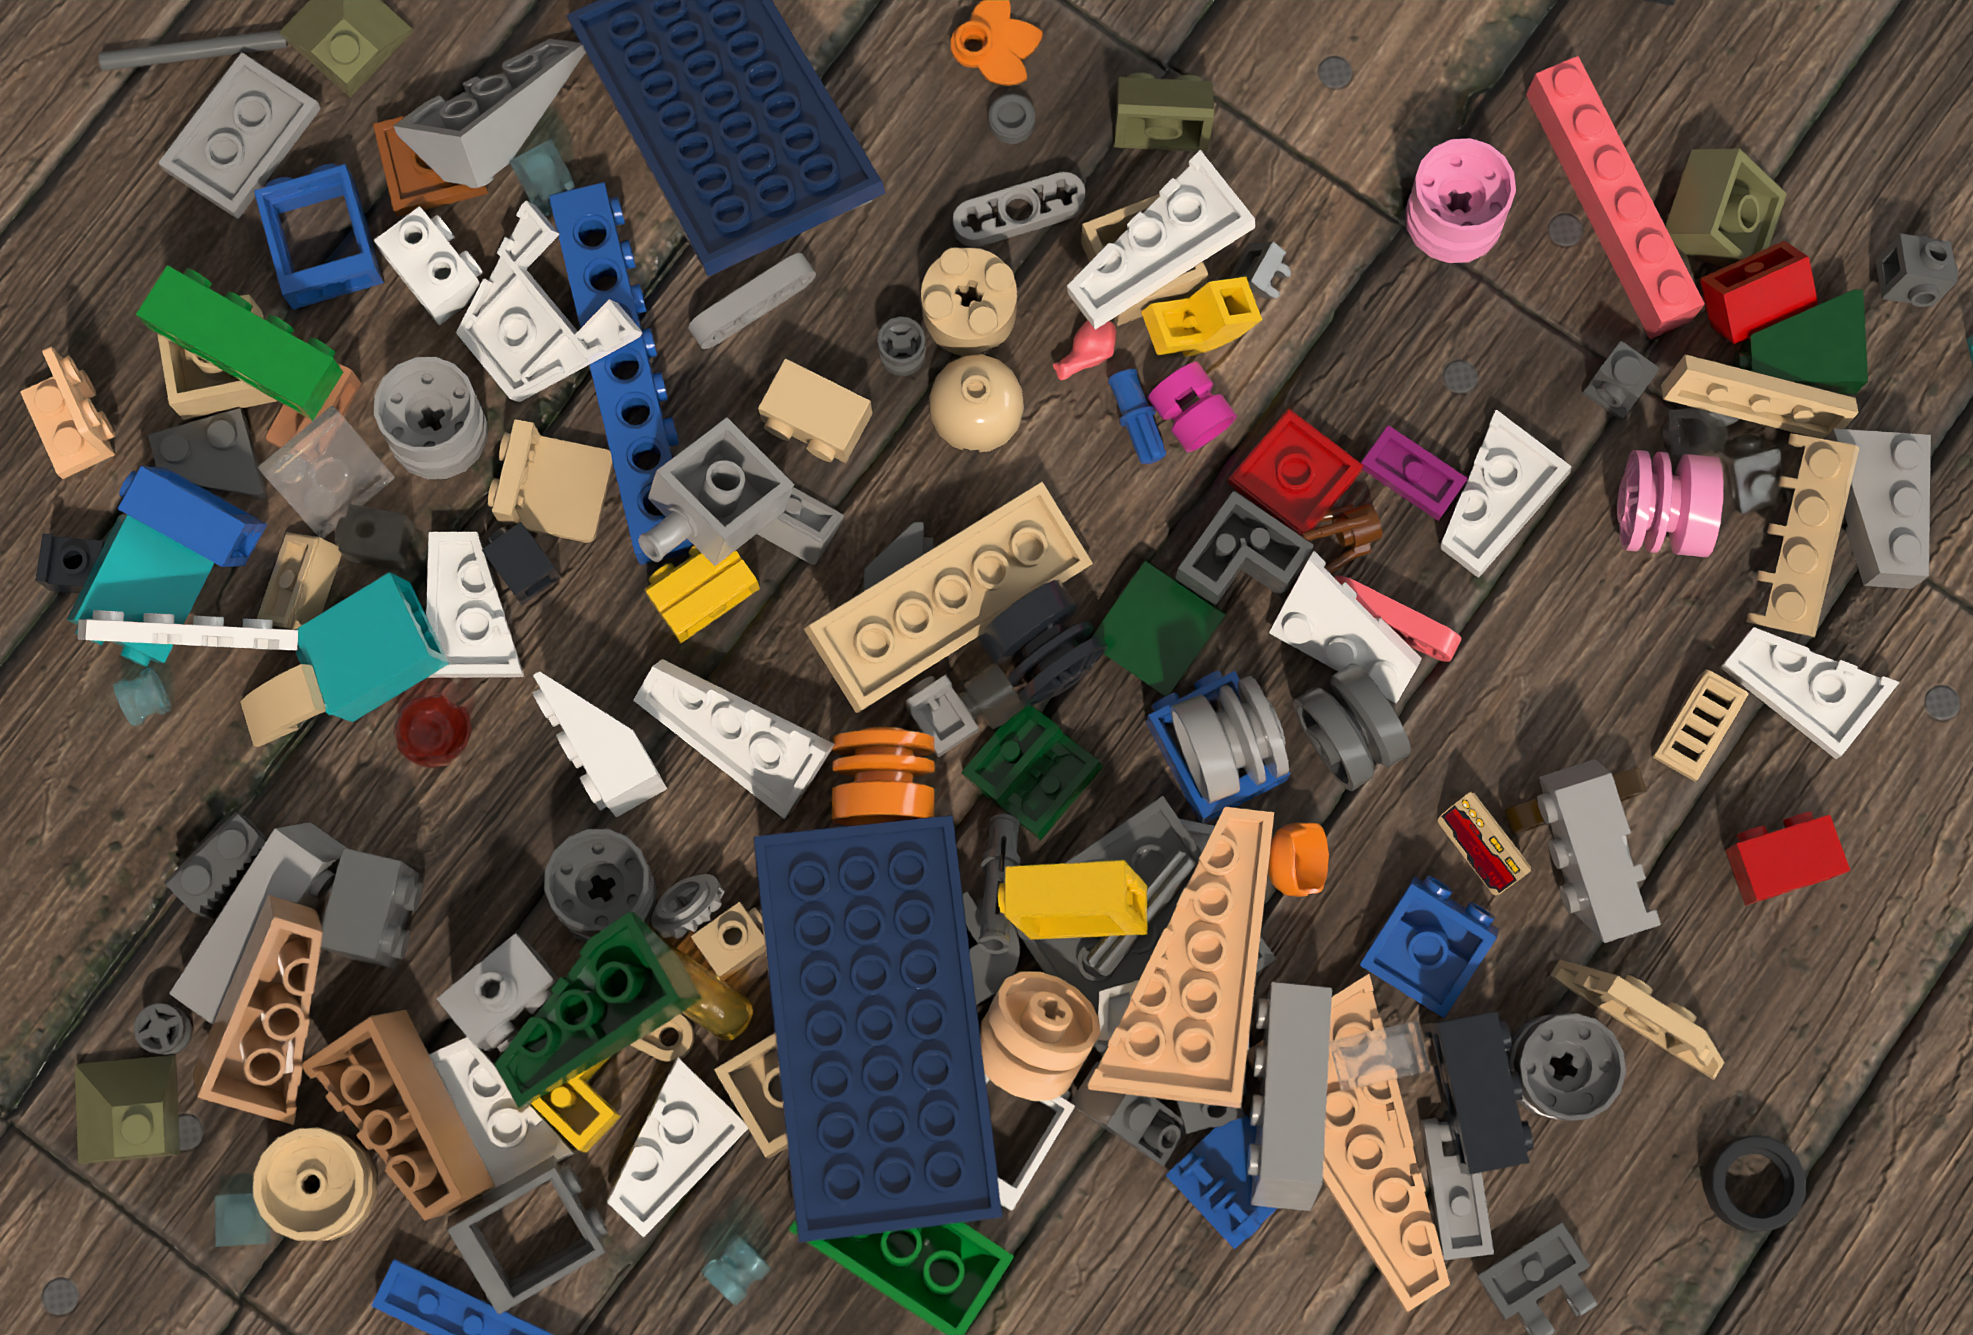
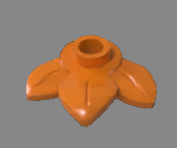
M984 0L975 7L970 22L961 24L953 32L950 41L952 55L961 65L978 68L990 82L1000 85L1022 83L1026 81L1027 73L1021 60L1034 52L1042 39L1043 33L1040 29L1027 22L1010 19L1011 9L1009 0ZM970 41H977L982 45V48L977 52H971L966 49L965 45Z

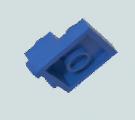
M1427 875L1424 881L1414 876L1388 916L1386 923L1362 958L1360 966L1445 1018L1496 940L1499 928L1492 925L1495 919L1494 915L1482 906L1469 902L1465 908L1449 898L1453 891L1442 881Z

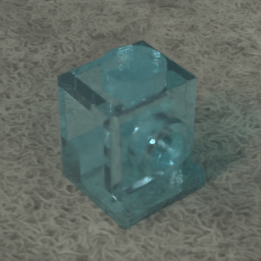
M551 139L509 161L528 201L536 205L544 216L553 213L549 199L550 195L576 189L569 170Z

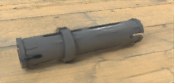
M998 814L990 818L987 851L983 853L981 858V869L985 873L978 947L990 954H1001L1009 950L1011 922L1005 917V913H1001L1000 908H998V915L995 914L996 896L998 895L999 888L997 884L998 881L1005 883V867L1020 866L1021 864L1020 856L1017 854V837L1020 822L1017 818L1008 814ZM1000 853H1003L1002 870H1001V872H1000V871H999Z

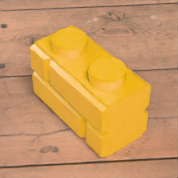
M693 546L689 550L691 557L676 568L672 563L667 564L650 576L649 581L651 585L644 590L680 643L760 589L757 579L736 550L714 566Z

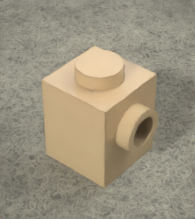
M740 902L691 936L722 981H725L765 952L762 916L756 907L746 912Z

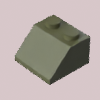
M1133 73L1128 77H1118L1114 147L1208 151L1214 120L1213 81H1202L1201 78L1193 75H1181L1174 80L1155 79L1153 75L1147 73Z
M1740 148L1692 149L1685 170L1681 175L1680 185L1671 211L1667 216L1665 227L1673 243L1687 256L1724 268L1769 248L1787 193Z

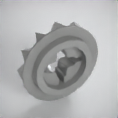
M710 874L685 878L669 888L659 899L652 913L651 924L663 938L673 936L678 939L689 930L695 932L702 922L710 921V914L720 908L722 905L720 899L725 891L717 878Z

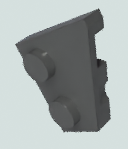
M241 408L148 435L156 467L168 468L207 491L224 493L226 491L244 494L260 500L268 498L247 419Z

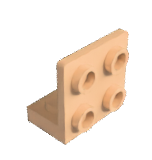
M50 346L42 350L53 377L22 390L20 393L57 475L64 479L114 456L115 453L109 439L115 437V434L104 412H97L90 398L96 396V391L84 370L79 371L70 356L63 358Z

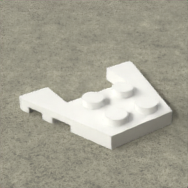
M528 201L521 205L516 215L520 217V220L511 238L505 237L497 252L500 259L489 280L483 279L456 331L457 335L511 400L517 402L527 399L638 339L643 334L617 302L610 299L579 331L575 329L527 271V268L559 235V232L537 206Z

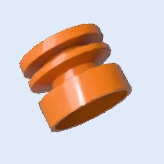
M893 727L865 728L860 731L840 733L833 736V743L835 744L833 752L849 756L834 760L832 763L833 772L854 777V782L832 788L833 823L842 826H857L934 817V788L914 783L913 778L935 772L934 761L921 757L935 753V737L925 733Z

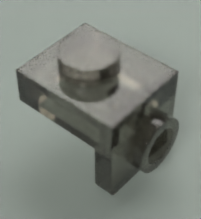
M1745 434L1733 438L1732 444L1718 448L1719 458L1728 464L1734 507L1738 512L1744 514L1787 502L1786 489L1778 486L1780 476H1783L1779 447L1758 434Z

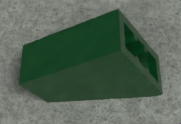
M1853 289L1750 335L1739 351L1735 352L1733 367L1841 395H1855L1868 382L1863 289Z

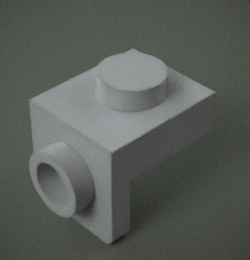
M947 675L937 681L933 676H929L909 690L912 697L905 701L906 710L922 733L935 737V753L938 757L979 731V727L953 690L952 683Z

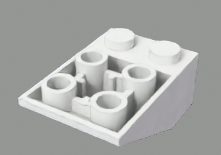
M540 671L533 675L540 689L533 692V696L553 727L561 724L564 731L558 733L556 737L575 767H585L587 774L579 778L593 803H596L600 811L608 807L615 817H618L667 789L647 751L633 730Z

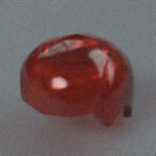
M441 694L411 700L400 709L393 728L399 752L407 760L423 768L449 765L462 755L472 732L469 713L465 706L455 705Z

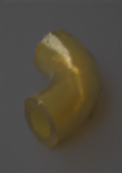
M659 937L679 957L702 997L701 1000L682 1013L720 1040L729 1041L739 1036L747 1028L752 1017L753 1007L750 1000L664 938Z

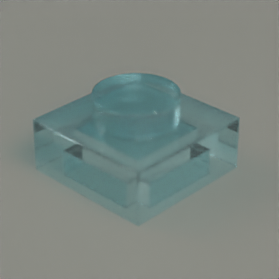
M253 1193L215 1196L216 1247L271 1243L270 1225L260 1216Z

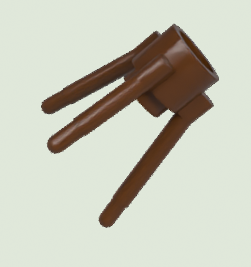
M1370 503L1358 507L1349 504L1338 509L1329 510L1320 522L1334 520L1332 524L1321 526L1302 534V537L1307 541L1336 534L1342 547L1350 545L1351 548L1324 566L1330 574L1353 559L1371 553L1370 543L1382 538L1379 517ZM1291 588L1285 593L1286 599L1290 595L1293 588Z

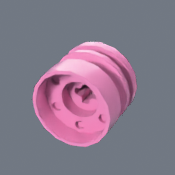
M1471 138L1451 139L1432 148L1420 162L1405 211L1407 231L1418 248L1431 258L1447 263L1470 262L1485 255L1496 244L1516 192L1514 172L1505 156L1490 144Z
M1632 450L1628 457L1624 476L1621 479L1617 502V518L1622 549L1638 551L1644 540L1646 551L1658 553L1662 547L1666 532H1669L1670 545L1674 554L1709 557L1713 552L1718 537L1722 514L1724 481L1720 458L1683 454L1677 465L1675 475H1672L1671 461L1668 453L1657 452L1651 463L1648 451Z

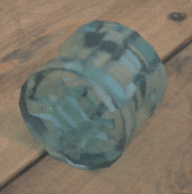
M152 667L142 670L138 678L131 681L121 679L113 684L119 705L129 723L134 727L144 723L148 715L153 713L163 715L171 711V704L166 690Z

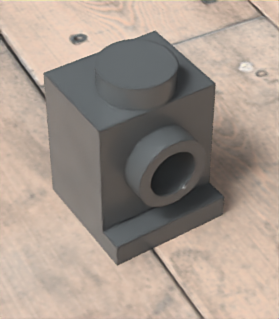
M1620 341L1582 394L1622 421L1660 368Z

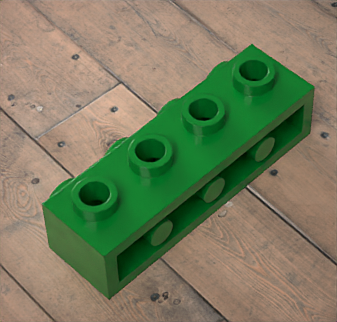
M167 265L136 313L148 329L314 421L344 373L333 358L336 352L315 338L310 337L307 343L292 335L294 328L274 315L269 314L266 320L251 312L253 306L233 292L228 291L223 297L209 289L212 283L199 273L186 268L182 274Z

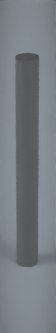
M282 29L99 52V64L102 71L241 54V52L249 53L288 48L289 43L280 36L279 32Z

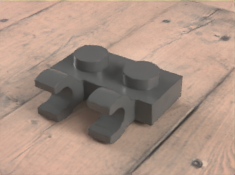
M1562 1222L1475 1276L1501 1318L1506 1320L1517 1313L1528 1335H1551L1555 1332L1536 1300L1558 1286L1576 1317L1583 1315L1598 1305L1578 1275L1590 1267V1264Z

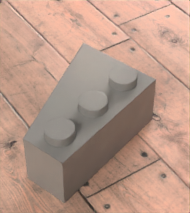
M1834 428L1824 438L1825 440L1852 444L1859 447L1844 515L1848 524L1846 532L1863 585L1912 589L1929 577L1931 435Z
M1594 759L1539 777L1543 794L1537 796L1538 806L1544 821L1547 824L1551 823L1554 839L1550 840L1548 845L1555 866L1558 869L1562 868L1565 884L1560 885L1559 889L1567 912L1569 914L1575 913L1603 943L1661 925L1657 911L1655 909L1650 910L1643 903L1637 882L1645 880L1646 877L1641 864L1634 866L1632 864L1626 835L1631 834L1612 773Z

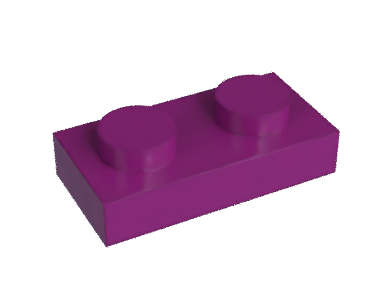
M1387 425L1361 462L1364 465L1363 471L1437 521L1440 520L1468 479L1389 425Z

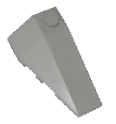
M548 39L503 62V73L483 79L474 77L464 82L463 85L466 92L444 102L441 96L425 102L395 124V132L444 181L467 185L470 188L485 186L494 179L496 173L511 162L585 54L582 44Z

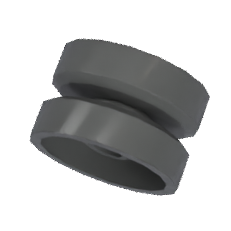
M1350 664L1331 676V694L1321 688L1313 687L1293 701L1296 716L1314 750L1336 780L1347 790L1353 791L1373 778V760L1384 767L1390 768L1410 755V743L1398 716L1376 683L1357 664Z

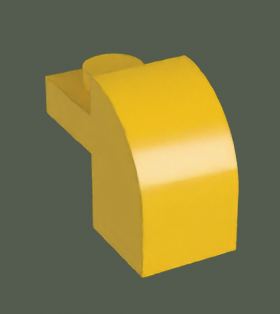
M1246 277L1211 281L1190 298L1152 303L1141 312L1157 355L1183 352L1184 357H1190L1205 353L1239 338L1262 321Z

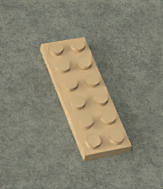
M1041 482L810 624L804 630L857 713L978 637L992 620L1026 594L1053 580H1060L1063 583L1093 563L1045 485Z

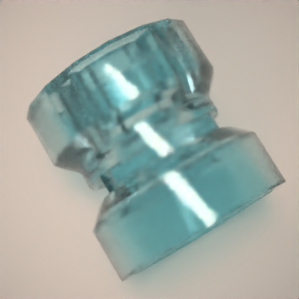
M736 1234L726 1244V1252L718 1260H710L701 1272L722 1295L737 1306L747 1296L748 1286L754 1280H762L772 1268L747 1242Z

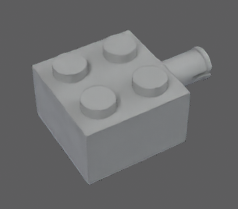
M725 418L656 471L648 499L666 518L646 533L640 535L638 539L639 545L651 560L659 562L667 553L688 539L716 566L784 513L794 484L728 418Z
M515 933L441 994L437 1000L474 1046L488 1052L493 1051L497 1047L502 1052L506 1050L521 1030L520 1027L530 1017H534L553 993L551 989L559 978L533 946Z

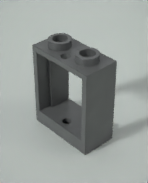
M554 1155L448 1216L447 1231L498 1315L605 1253L602 1236L608 1233V1229L594 1206L586 1210L577 1195L583 1191L577 1175L569 1164L561 1168ZM550 1180L583 1237L514 1278L509 1279L476 1222Z

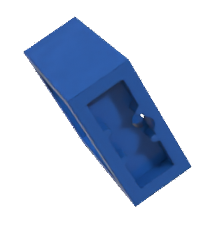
M336 164L322 165L315 168L309 175L296 179L289 177L277 178L268 182L266 187L254 190L281 292L292 309L384 283L357 185L346 164L341 166ZM344 195L360 254L295 272L279 214Z
M141 466L138 472L133 470L127 476L119 492L123 500L118 510L221 567L245 566L268 525L168 468Z
M1220 671L1213 672L1194 684L1197 689L1196 691L1182 698H1179L1177 693H1173L1160 699L1151 706L1154 712L1148 715L1146 721L1148 729L1198 822L1201 824H1205L1220 816L1224 807L1236 808L1286 782L1291 774L1289 771L1288 774L1275 778L1263 761L1266 780L1260 785H1256L1247 774L1239 778V793L1210 804L1204 800L1188 767L1166 726L1173 723L1170 709L1172 705L1201 694L1211 704L1219 700V689L1225 685L1232 688L1241 704L1237 686L1240 679L1235 671L1225 676H1222Z

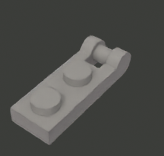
M1437 1118L1421 1119V1136L1426 1153L1437 1235L1443 1259L1450 1260L1494 1254L1482 1173L1472 1175L1461 1174L1457 1157H1444L1442 1142L1452 1141L1447 1121L1438 1122Z

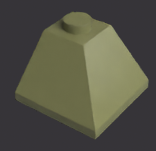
M310 0L279 34L351 98L411 35L413 29L381 0Z
M175 1055L75 1064L78 1164L180 1155L177 1063Z

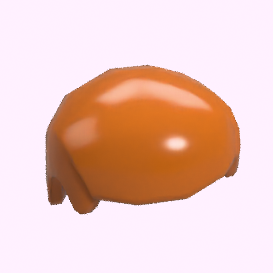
M1297 822L1284 825L1275 832L1271 839L1268 875L1271 883L1280 892L1288 896L1304 897L1308 894L1320 893L1325 885L1329 863L1328 842L1322 826L1318 823Z

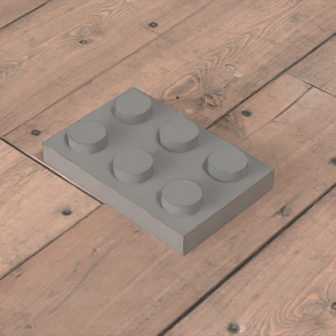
M241 52L158 164L165 172L239 219L254 199V190L263 187L320 111L321 107L316 100Z

